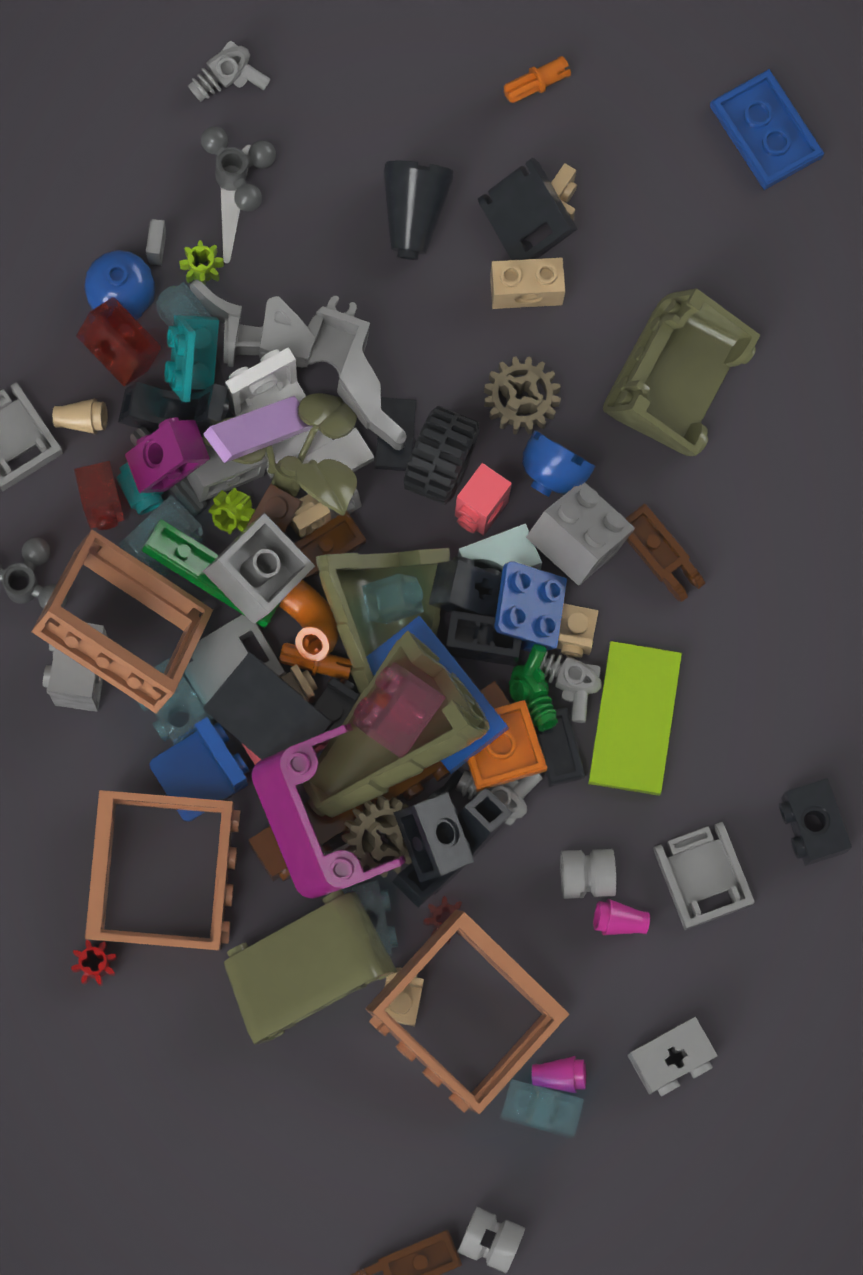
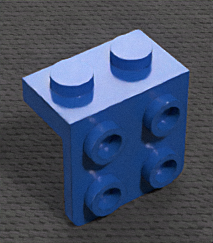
M513 561L505 563L500 583L494 624L495 630L498 633L521 639V650L531 652L534 644L543 645L547 650L556 649L558 646L567 578Z
M208 717L194 724L196 728L195 733L159 754L149 763L151 771L167 796L224 801L248 786L247 778L244 775L249 772L247 765L239 753L232 756L227 749L225 743L230 740L219 722L212 725ZM177 810L181 818L186 822H190L205 813Z

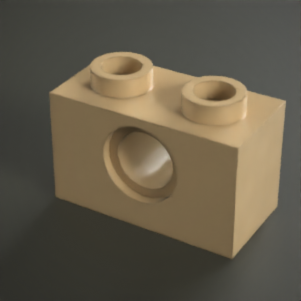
M563 258L492 261L490 272L492 309L563 305L565 295Z

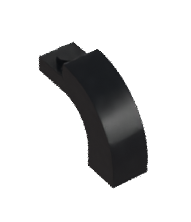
M135 382L125 389L118 423L135 428L145 427L148 431L155 432L159 429L158 425L162 421L177 417L179 421L195 420L201 437H203V433L210 426L224 420L229 407V401L226 398L228 387L214 383L200 392L191 393L190 402H182L173 391Z
M487 787L472 799L457 816L464 836L469 842L473 858L512 815V812ZM410 863L392 882L419 908L432 895H436L465 866L442 876L420 882L413 863Z

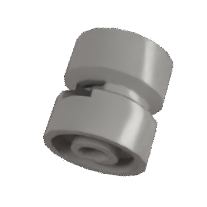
M592 849L591 853L586 856L582 850L561 851L560 874L563 899L584 898L586 892H591L594 897H615L616 866L613 849Z
M476 1207L459 1246L458 1253L476 1261L481 1257L486 1258L487 1266L506 1274L517 1252L525 1227L507 1219L499 1223L497 1222L496 1214ZM486 1229L496 1233L490 1248L480 1244Z

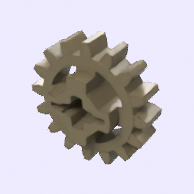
M513 357L512 366L510 367L504 362L499 363L500 374L493 371L490 372L489 380L493 384H485L484 393L491 396L484 399V406L493 407L489 415L491 420L498 417L501 418L499 428L504 429L510 424L513 425V434H517L520 427H525L526 432L532 434L534 424H537L541 429L545 428L546 421L544 417L552 420L555 418L556 411L552 407H559L561 398L555 395L560 392L561 386L557 383L551 384L555 378V373L551 371L545 374L543 372L544 362H540L535 367L532 366L531 357H527L525 364H520L518 358ZM516 375H525V376L516 377V378L513 377V376H516ZM539 383L545 390L546 400L543 399L542 394L538 393L537 387ZM499 391L502 392L501 395L507 399V405L505 408L502 406L499 400ZM523 391L528 393V397L524 396L521 400L516 398V394L520 395ZM527 413L532 414V415H529V416H519V415H521V414H527Z
M381 795L378 797L376 805L368 801L364 803L365 810L362 812L356 808L352 810L356 819L355 821H345L344 824L351 831L342 835V840L349 844L344 850L350 851L358 857L363 870L401 855L405 856L406 864L412 863L393 813L408 807L406 803L402 805V802L395 797L388 801ZM377 830L385 834L384 837L389 841L388 843L380 839L381 836L376 832ZM399 866L392 870L398 874L401 872V867ZM387 871V872H384V873H382V874H380V875H381L383 878H384V877H387L388 871Z

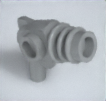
M229 41L221 52L206 62L210 72L202 68L201 70L205 76L197 74L200 80L197 81L195 78H192L193 82L188 85V88L202 102L205 98H210L207 94L208 91L213 95L215 94V91L212 89L213 87L219 92L221 91L218 83L226 88L234 83L235 86L240 88L248 80L264 90L270 78L248 64L250 58L248 48L237 46L234 42Z
M547 651L540 669L544 672L545 678L547 674H550L549 683H552L554 676L557 677L555 687L563 690L562 699L573 702L572 722L585 723L588 694L597 693L602 688V682L599 678L600 667L584 664L568 656L561 664L562 655H559L557 661H554L555 655L551 654L549 659L547 658Z
M465 770L456 787V791L462 793V796L469 792L468 799L471 800L474 795L477 796L482 791L476 792L471 773ZM540 774L522 778L519 782L515 780L489 788L512 812V815L505 824L511 826L516 819L522 818L527 814V805L523 798L543 779Z

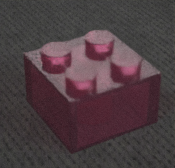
M394 662L391 667L386 666L379 673L375 680L377 687L369 698L364 697L354 710L353 715L355 719L352 723L366 735L402 758L408 753L446 697Z

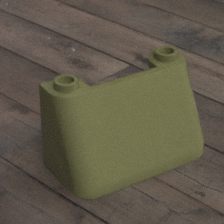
M697 288L670 293L661 299L652 312L604 402L603 411L618 422L685 456H697L708 443V429L701 422L730 367L738 366L741 363L746 364L752 359L756 352L755 345L760 334Z
M342 889L333 892L322 899L325 905L251 946H248L247 942L227 952L229 958L223 963L247 1032L254 1045L269 1042L286 1033L285 1029L296 1026V1023L356 990L367 987L368 984L377 979L382 980L397 972L356 892L344 894Z

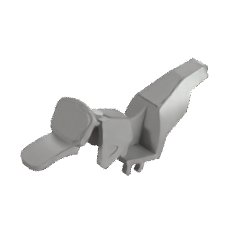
M197 279L190 284V291L195 300L208 313L224 323V363L227 364V367H234L236 355H259V358H262L272 350L279 349V351H282L288 347L296 359V367L304 368L316 362H327L333 365L339 374L338 395L353 410L366 429L369 428L395 450L404 448L407 438L405 431L381 410V384L364 355L370 322L354 317L357 309L354 302L349 304L347 312L341 313L335 307L339 302V297H331L327 307L322 306L316 311V315L311 319L307 327L300 317L279 296H275L267 300L263 326L255 327L241 325L242 306L219 298Z

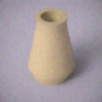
M94 398L69 405L54 406L53 424L55 428H67L97 434L99 430H106L108 414L105 402H98Z

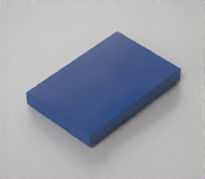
M770 69L710 102V108L763 190L804 169L824 156L823 150Z

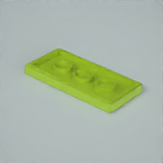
M610 641L588 784L661 795L682 653Z

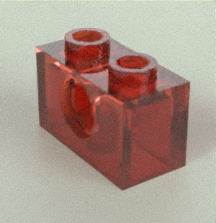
M114 297L90 311L76 335L124 387L148 372L162 349L160 344Z
M110 461L74 469L83 510L90 529L97 527V530L100 531L109 530L118 526V522L125 521Z

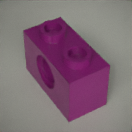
M177 417L166 419L158 425L159 429L150 435L136 441L137 445L125 454L139 493L166 492L210 460L195 420L179 421Z

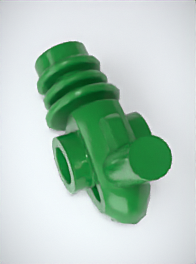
M534 644L526 664H519L513 667L509 681L510 695L516 702L525 700L533 725L537 726L539 731H546L554 727L558 723L556 711L551 704L552 698L547 696L549 688L545 675L540 669L547 649L543 645Z

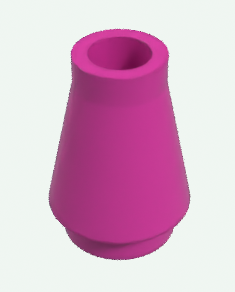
M607 899L606 902L598 901L594 912L593 927L594 930L601 931L602 935L647 934L650 924L649 912L634 909L611 899Z
M576 1056L543 1064H532L533 1087H545L571 1093H577V1090H585V1059L576 1060Z

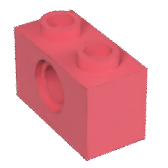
M481 463L457 496L455 516L458 518L457 523L470 533L474 534L477 531L484 536L508 504L512 483Z

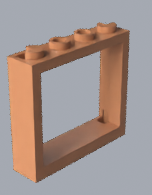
M92 529L74 551L31 632L157 714L175 693L213 609ZM82 565H85L183 630L164 673H161L61 607Z
M99 790L85 939L221 951L222 943L228 944L230 937V921H224L225 906L232 907L234 884H227L228 871L229 869L236 868L237 847H231L232 832H239L240 810H234L235 803L233 801ZM116 805L221 813L210 938L104 930Z
M455 910L365 1008L373 1016L369 1023L383 1036L390 1032L399 1041L395 1047L411 1062L417 1058L426 1067L422 1073L438 1088L443 1083L452 1092L448 1098L461 1111L465 1113L469 1108L477 1114H480L569 1015L465 912ZM456 931L542 1014L471 1093L385 1011Z

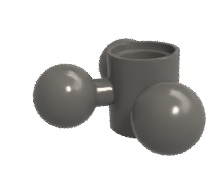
M217 126L207 128L201 135V145L206 152L217 156L215 169L217 184L225 190L235 191L234 201L240 210L245 212L256 210L261 205L262 194L257 186L246 183L247 168L253 165L257 168L271 166L276 158L274 146L268 141L259 140L250 146L246 155L239 148L227 147L229 142L228 135L222 128ZM233 165L239 168V171L230 173L223 168Z
M33 537L23 544L22 557L25 560L23 564H12L4 570L0 562V582H2L8 597L12 601L23 604L32 601L36 597L39 600L40 606L44 609L57 584H48L42 587L38 585L33 573L35 567L46 563L51 554L49 544L42 538ZM23 576L30 579L28 586L23 590L16 591L11 588L13 580L17 577ZM67 595L63 603L61 604L62 608H64L67 603Z

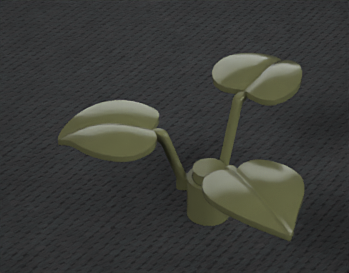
M323 393L311 394L304 397L298 406L299 418L307 425L313 426L298 458L286 456L276 463L273 447L270 445L232 461L242 464H254L261 461L267 453L269 462L268 473L274 474L271 484L294 497L297 496L301 487L320 503L343 516L356 490L357 478L355 473L347 465L333 459H324L319 463L315 460H310L309 463L303 464V461L318 431L331 439L342 438L353 430L357 415L340 397ZM234 417L224 419L221 422L232 419ZM203 435L202 439L204 444L211 446L208 440Z

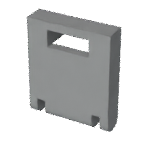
M17 382L10 386L13 394L18 398L14 402H12L4 389L0 391V489L2 492L63 454L61 447ZM36 446L38 447L41 454L16 470L11 471L8 466L9 463Z
M240 615L199 640L191 657L193 661L188 663L184 671L203 706L208 703L248 654L242 641L253 634L269 659L265 664L280 677L287 674L257 623L253 624L244 615Z
M723 822L714 825L719 838L717 840L713 839L708 826L667 841L671 857H666L661 844L653 847L684 930L752 906L755 903ZM728 891L732 904L701 915L697 902Z

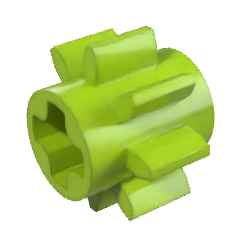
M199 240L198 246L192 249L189 247L184 248L188 260H181L179 264L181 270H189L186 274L188 283L197 279L206 285V282L211 279L219 280V273L216 268L224 267V260L220 257L214 258L218 252L216 245L209 248L204 246L202 241ZM197 261H198L199 263H201L200 265H198V266L196 267V264H195V263H196ZM206 261H208L207 266L203 265Z
M233 488L228 494L221 490L213 498L214 504L208 510L212 514L214 525L230 535L236 528L243 532L255 512V509L252 508L250 496L237 491L236 488Z

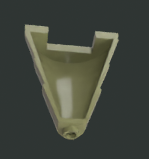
M449 548L422 549L397 553L359 555L358 553L316 556L321 584L336 621L338 634L353 668L350 672L360 695L374 677L366 656L419 615L435 635L437 634L440 622V608L429 605L438 563L450 561Z
M405 632L396 641L368 687L363 690L342 724L351 723L353 730L330 739L318 758L319 765L316 774L302 784L310 797L307 801L309 806L320 817L327 815L333 818L387 793L389 787L420 774L425 768L468 747L476 740L482 738L490 729L484 712L464 684L453 672L450 674L446 667L438 662L440 658L411 632Z

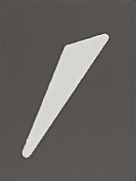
M246 145L242 149L246 155L251 145ZM233 165L223 168L230 173L239 171V168ZM221 188L224 263H229L240 209L234 201L235 191Z

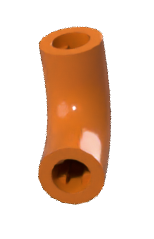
M302 579L282 600L279 607L293 617L303 628L298 632L295 639V645L299 654L308 661L316 662L322 660L333 651L339 639V634L329 603Z

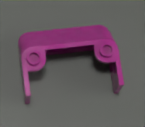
M351 723L268 756L257 762L252 771L253 784L295 888L302 896L307 898H318L402 866L406 862L405 856L401 855L363 870L358 857L350 851L337 850L324 855L296 785L310 780L318 770V757L313 746L352 731Z

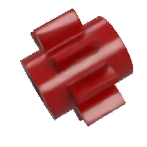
M86 940L85 950L82 952L73 950V954L79 958V964L73 965L71 970L73 972H84L81 978L82 984H87L89 979L92 978L96 980L99 986H103V976L106 974L115 976L116 974L110 968L109 962L115 961L117 956L116 954L105 955L104 952L107 949L105 941L100 943L97 948L93 947L89 940ZM93 954L98 959H104L103 962L98 964L99 970L93 972L90 967H85V964L90 962L89 956Z

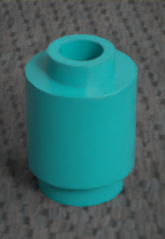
M128 463L119 468L121 473L116 477V480L131 509H136L138 515L149 513L164 503L161 496L163 492L139 493Z

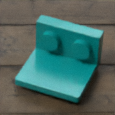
M174 315V325L168 327L167 344L168 347H172L171 361H166L164 377L165 382H169V386L182 402H190L191 389H206L214 384L219 319L217 317Z

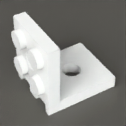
M289 347L282 351H279V349L272 350L260 359L261 362L249 369L246 366L241 367L229 376V380L225 384L228 387L229 409L234 417L295 396L299 402L306 397L297 382L296 359ZM310 430L273 444L275 462L278 463V461L286 456L298 458ZM318 431L306 455L333 440ZM267 462V466H266V471H267V473H268L269 462ZM268 473L270 478H273L274 474Z

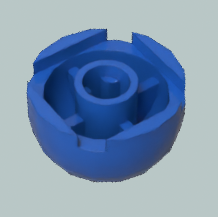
M114 250L104 253L92 262L86 272L84 290L88 304L93 311L108 322L124 324L137 320L154 301L156 286L152 271L141 257L130 251Z
M534 430L523 452L522 464L524 470L534 480L531 487L548 497L552 491L565 495L573 487L586 483L596 467Z

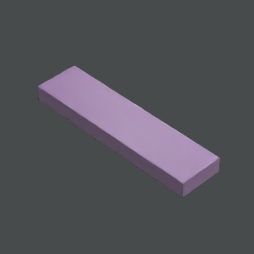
M295 396L212 425L203 434L222 461L226 463L307 432L313 426L307 425L299 418L298 406L300 402Z

